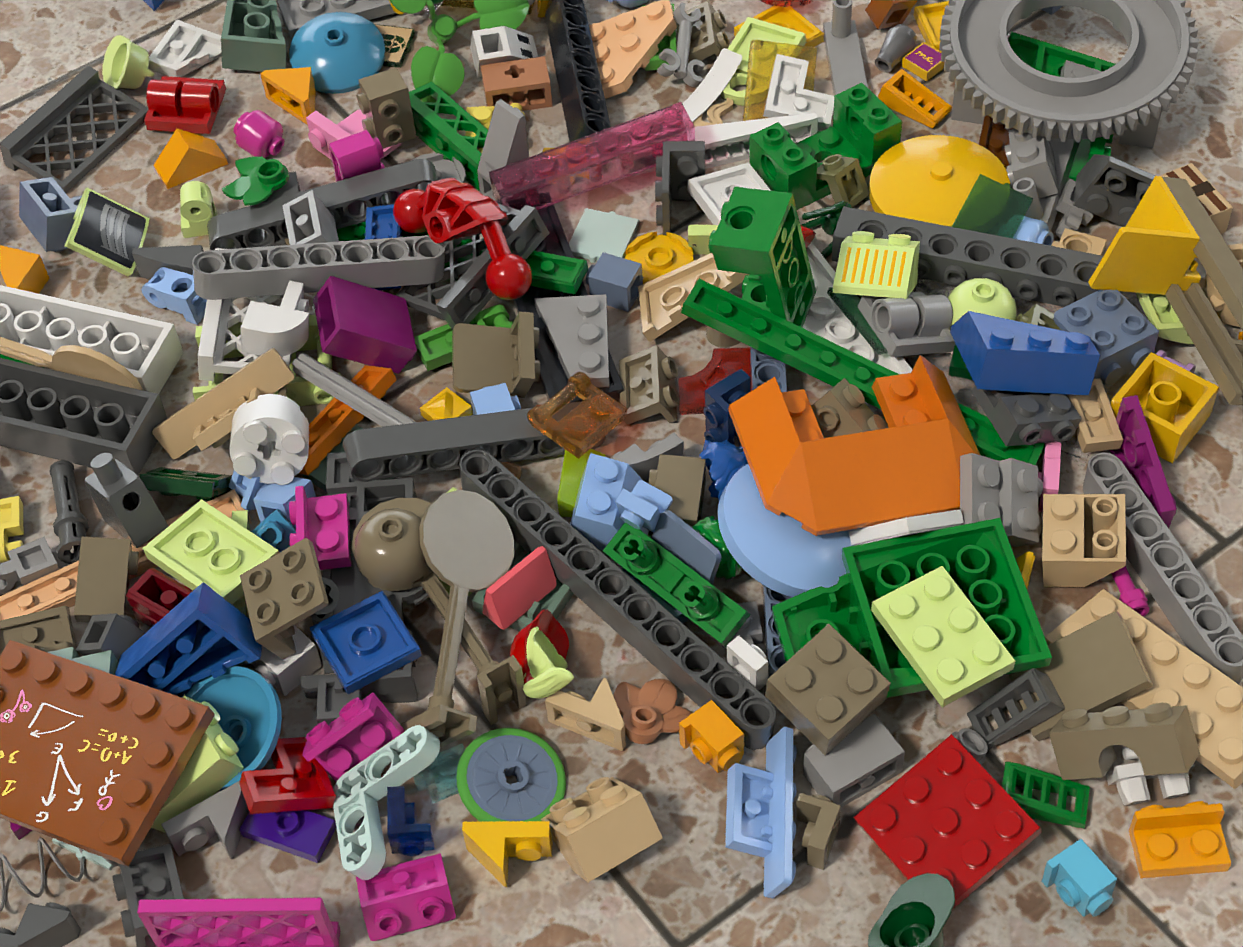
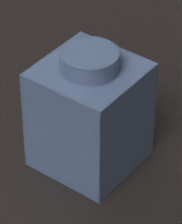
M603 252L595 265L592 264L586 274V284L589 285L590 295L606 294L607 306L629 312L639 296L638 286L643 284L642 264Z

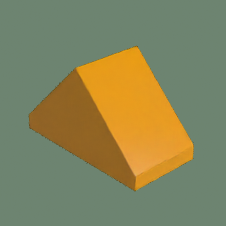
M311 67L264 70L260 73L266 98L307 124L306 117L315 112L316 89Z
M176 128L154 163V168L168 190L228 165V161L215 140Z
M0 245V272L6 286L39 294L50 279L41 256Z

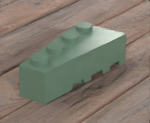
M227 0L221 35L222 68L259 72L286 69V42L282 34V25L277 13L276 0Z

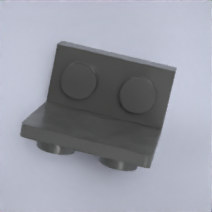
M663 141V156H656V177H662V180H655V202H662V205H656V226H663V235H666V232L671 233L672 200H694L687 191L688 179L706 175L705 141Z

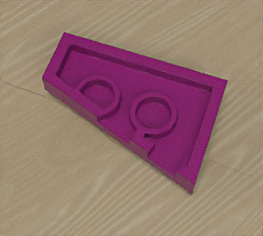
M1138 396L1124 397L1116 417L1123 442L1120 449L1109 451L1122 461L1169 529L1177 510L1175 499L1170 493Z

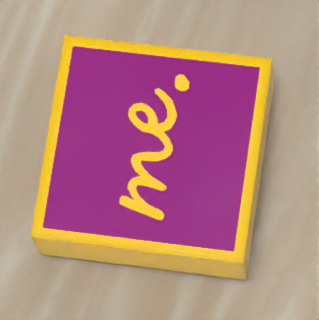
M923 42L902 58V67L921 79L928 81L944 69V62L941 61L940 51Z

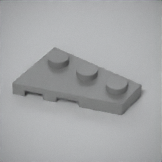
M606 294L535 298V308L539 317L542 318L546 332L558 352V358L572 389L610 387Z

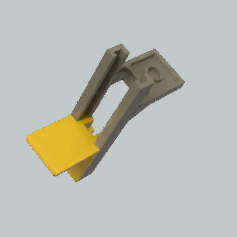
M1155 176L1126 226L1121 227L1088 283L1092 289L1165 295L1229 405H1243V340L1231 338L1198 284L1201 276L1196 269L1198 263L1194 258H1198L1242 331L1243 268L1187 180Z

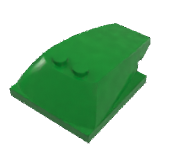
M1001 518L842 548L841 557L847 574L840 576L836 585L829 588L822 586L813 588L772 606V615L786 662L824 627L830 624L891 683L886 698L925 691L929 689L873 614L871 607L873 601L943 566L1014 658V669L1004 675L1050 666L1052 655Z

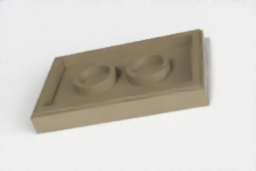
M1117 610L1048 645L1052 655L1050 666L1035 669L1050 678L1065 709L1030 728L1033 737L1041 741L1050 736L1049 732L1061 719V716L1068 711L1085 709L1087 713L1100 712L1153 686L1123 617ZM1027 671L1009 674L1011 682L1025 674ZM1034 692L1033 694L1036 700L1038 701L1039 697L1037 696L1036 692ZM1020 699L1019 702L1022 710H1025L1027 707L1023 699Z

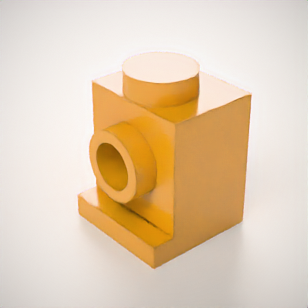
M710 700L679 722L680 745L684 749L690 746L693 754L701 763L706 764L708 762L719 773L722 770L728 771L733 764L741 761L744 755V733L713 700Z

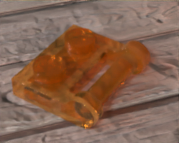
M578 371L568 379V384L543 405H536L528 411L527 418L535 429L579 459L626 418L628 408L592 385L590 378L585 373ZM576 396L584 400L559 422L552 418Z

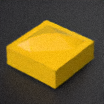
M448 387L420 407L421 416L427 421L473 415L472 406Z

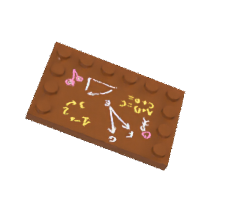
M10 640L0 655V818L129 867L215 714L208 706Z

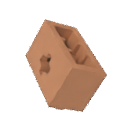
M545 56L480 65L486 106H495V103L502 99L509 105L512 103L521 104L522 111L553 107Z

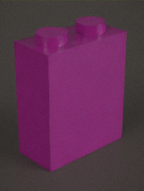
M330 275L313 298L322 352L369 366L391 368L394 373L399 374L408 361L414 358L417 351L406 299Z

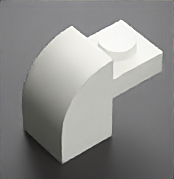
M289 281L280 307L250 301L241 325V352L261 356L271 348H274L283 357L303 347L309 337V300L304 299V283Z

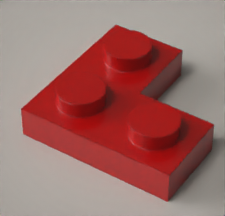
M306 737L278 739L271 755L276 769L242 772L239 784L250 814L333 807L336 795L326 770L316 758L308 762L302 756L307 741Z

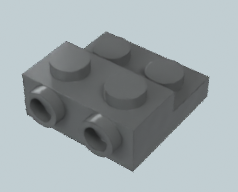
M976 385L972 390L973 395L1005 446L1069 441L1082 420L1066 394L977 389Z

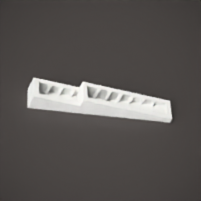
M814 112L614 136V161L621 179L656 171V156H663V141H705V169L749 159L750 135L777 122L788 131L790 139L794 143L806 139L817 133L818 117Z

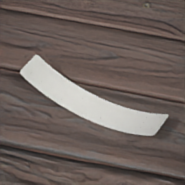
M723 48L709 73L688 99L672 113L659 121L648 124V126L658 131L681 129L692 123L709 108L727 86L742 61V55Z

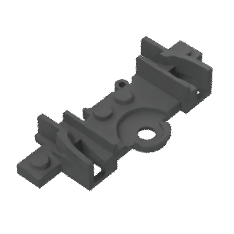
M345 452L327 453V494L346 493L349 502L351 566L323 570L322 578H328L337 585L339 601L330 613L312 614L313 625L383 590L371 585L368 582V578L359 571L352 552L353 533L363 515L378 504L395 498H417L413 478L358 481L351 475ZM422 586L400 591L383 590L403 623V602L407 601V605L412 603L418 605L429 597ZM321 650L324 674L301 676V686L305 697L309 699L317 698L316 720L318 724L326 721L327 724L331 723L340 716V710L348 702L357 697L363 700L371 693H374L381 702L385 703L417 701V690L412 674V667H416L417 659L402 666L403 670H395L349 695L336 674H330L334 673Z

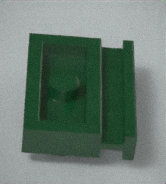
M159 467L147 471L146 474L141 473L139 477L147 490L157 491L161 495L179 496L183 494L195 496L194 498L200 500H212L218 497V495L231 490L228 486L232 475Z

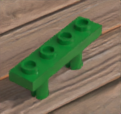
M627 523L622 525L603 549L607 556L725 647L750 617V614L644 532Z

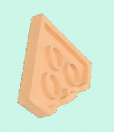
M670 0L652 2L638 9L589 25L605 99L626 92L633 84L632 77L640 67L645 68L649 60L659 51L657 45L664 36H671L676 30L677 24Z

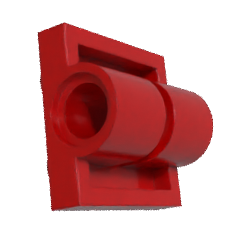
M162 76L161 80L151 79L146 94L148 112L144 119L147 130L175 132L176 128L190 133L210 134L226 93L224 80Z

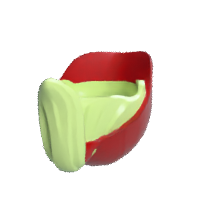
M548 609L542 610L529 625L515 636L510 648V657L514 655L522 667L523 691L526 696L534 699L548 697L568 685L574 679V675L566 670L568 665L565 659L569 649V638L564 628Z

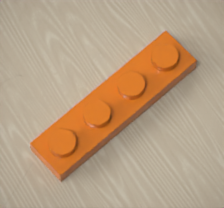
M365 365L351 382L381 399L397 379L391 368ZM334 398L309 424L308 459L298 474L309 475L316 470L320 462L327 456V453H330L341 442L343 437L364 418V415Z

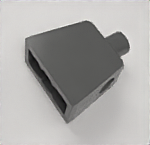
M102 453L92 459L90 466L94 472L86 477L85 484L102 518L110 527L125 539H130L131 544L135 548L140 547L169 527L137 474L119 460H115L111 453Z

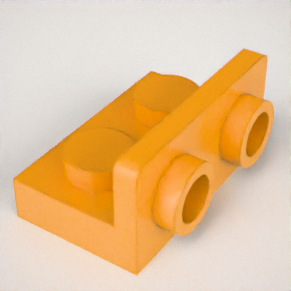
M1195 801L1183 807L1164 808L1161 805H1150L1136 811L1129 828V835L1140 879L1228 871L1231 866V860L1220 824L1225 813L1223 805L1221 803L1208 804L1204 801Z

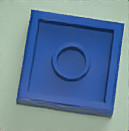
M383 590L309 627L314 640L348 695L422 657L419 646Z

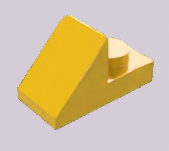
M549 821L462 822V832L467 850L504 887H507L509 857H517L524 861H534L540 857H552L553 840Z

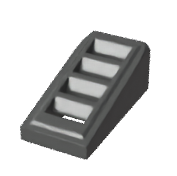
M1032 668L968 712L967 715L975 732L982 736L989 750L1053 717L1065 709V706L1050 678L1046 674ZM1034 692H1036L1037 696L1039 697L1038 701L1036 700L1033 694ZM1020 699H1023L1027 707L1023 711L1018 703ZM1006 706L1012 716V719L1009 721L1002 710ZM991 714L999 727L994 731L987 719V716Z

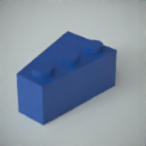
M202 582L120 655L115 675L175 695L190 689L191 684L210 675L216 678L225 674L227 668L246 660L248 663L259 660L261 658L262 645L255 641L250 619Z

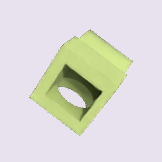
M200 181L187 182L180 189L181 231L184 238L208 235L207 224L212 217L217 215L210 188Z

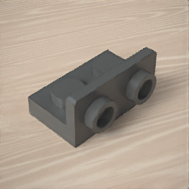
M171 844L137 851L129 867L119 864L120 874L112 875L117 901L126 899L128 910L120 911L125 938L134 936L136 947H146L145 936L149 935L137 913L139 900L184 899Z

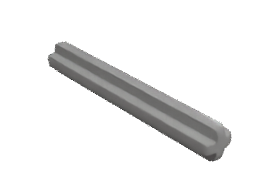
M302 353L298 358L294 359L292 363L294 373L380 426L415 423V420L309 355Z

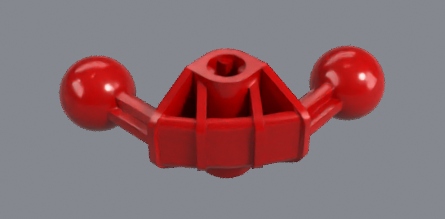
M451 177L429 183L426 191L409 189L397 197L393 206V216L401 229L413 234L427 231L435 243H443L482 233L492 259L486 270V283L490 291L495 296L504 300L517 299L528 291L532 282L531 268L525 259L510 252L501 228L507 223L508 216L506 212L500 209L495 200L483 195L472 185L461 183Z

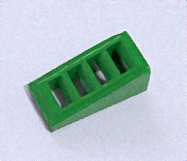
M1005 762L1001 787L1032 819L1085 828L1089 786L1071 780H1062V777L1026 765ZM1016 786L1024 787L1023 795L1015 793ZM1033 789L1041 790L1040 801L1032 798ZM1050 792L1058 794L1057 806L1049 804ZM1067 796L1076 797L1074 812L1066 810Z

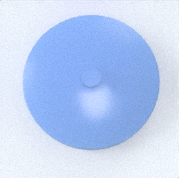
M749 464L740 468L733 475L719 500L718 524L729 552L750 576L771 590L794 597L820 586L829 588L836 585L839 577L847 574L841 556L842 548L854 546L851 545L849 531L852 530L815 536L801 528L803 523L783 512L778 516L764 507Z

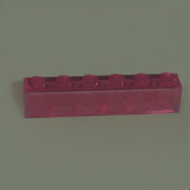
M682 102L673 104L490 171L489 176L493 197L497 203L521 210L525 205L534 207L536 210L542 209L655 167L656 156H663V141H695V127Z

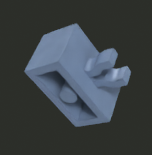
M53 177L21 181L19 190V217L46 252H57L67 248L65 243L75 220L73 217L82 197L76 196L70 199Z

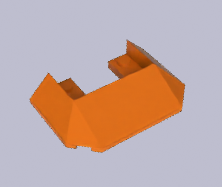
M919 355L911 373L876 378L872 389L889 428L835 437H823L805 389L781 393L776 377H773L731 403L728 410L764 507L778 516L783 512L803 523L801 528L815 536L869 527L906 517L959 510L960 456L969 453L980 455L944 372Z

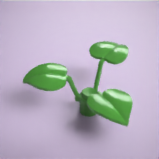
M390 0L397 10L408 14L420 12L425 4L428 6L429 19L432 22L428 26L427 33L430 40L436 44L439 50L437 51L430 46H424L416 52L411 63L412 81L415 89L432 81L449 97L461 87L464 80V68L460 59L452 53H444V44L454 36L456 29L475 19H479L481 30L500 26L517 29L526 18L529 10L528 0H474V7L477 13H473L455 22L449 15L441 14L437 16L431 0ZM431 95L421 99L422 102H437Z

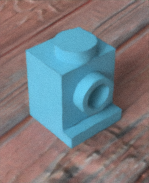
M1080 839L1047 861L1041 882L1047 888L1055 884L1057 893L1063 902L1070 907L1074 906L1083 917L1089 913L1095 917L1112 904L1114 899L1111 896L1117 878L1086 843Z

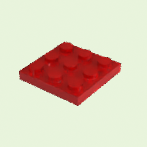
M952 734L853 817L861 829L907 881L912 877L925 873L939 874L948 879L955 890L953 909L1042 833L1041 828Z

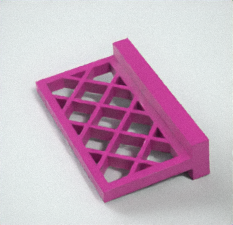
M322 898L139 900L137 913L156 947H339L341 930L338 921H330Z

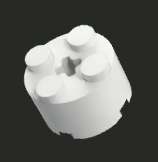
M264 394L258 396L257 400L247 404L246 402L243 403L236 410L232 420L230 457L233 462L234 471L249 479L260 477V483L286 485L292 482L294 476L303 469L308 459L309 423L307 417L305 418L304 414L300 411V406L295 401L282 395Z

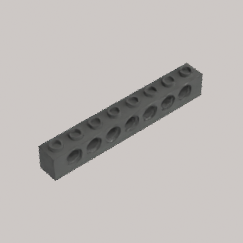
M843 206L833 235L832 261L838 262L841 243L847 236H852V232L874 233V238L888 239L891 234H904L911 236L910 241H920L919 279L958 286L970 279L988 278L1005 286L1012 297L1061 307L1068 306L1099 290L1092 289L1088 281L1103 258L1102 255Z

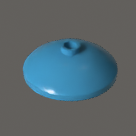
M331 12L309 20L296 32L290 44L289 57L292 68L311 67L317 91L339 94L359 89V79L379 73L385 60V44L378 28L368 19L349 12Z
M232 666L227 668L226 673L213 678L210 675L194 684L185 696L200 703L206 701L216 709L221 718L218 723L223 732L229 735L238 746L239 751L236 755L244 767L241 772L219 790L222 791L236 782H240L243 771L261 770L265 766L279 739L282 723L281 704L272 684L261 674L245 667Z

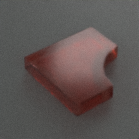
M750 347L713 349L712 359L703 370L692 376L678 378L680 415L704 414L705 390L739 369L744 370L751 377Z

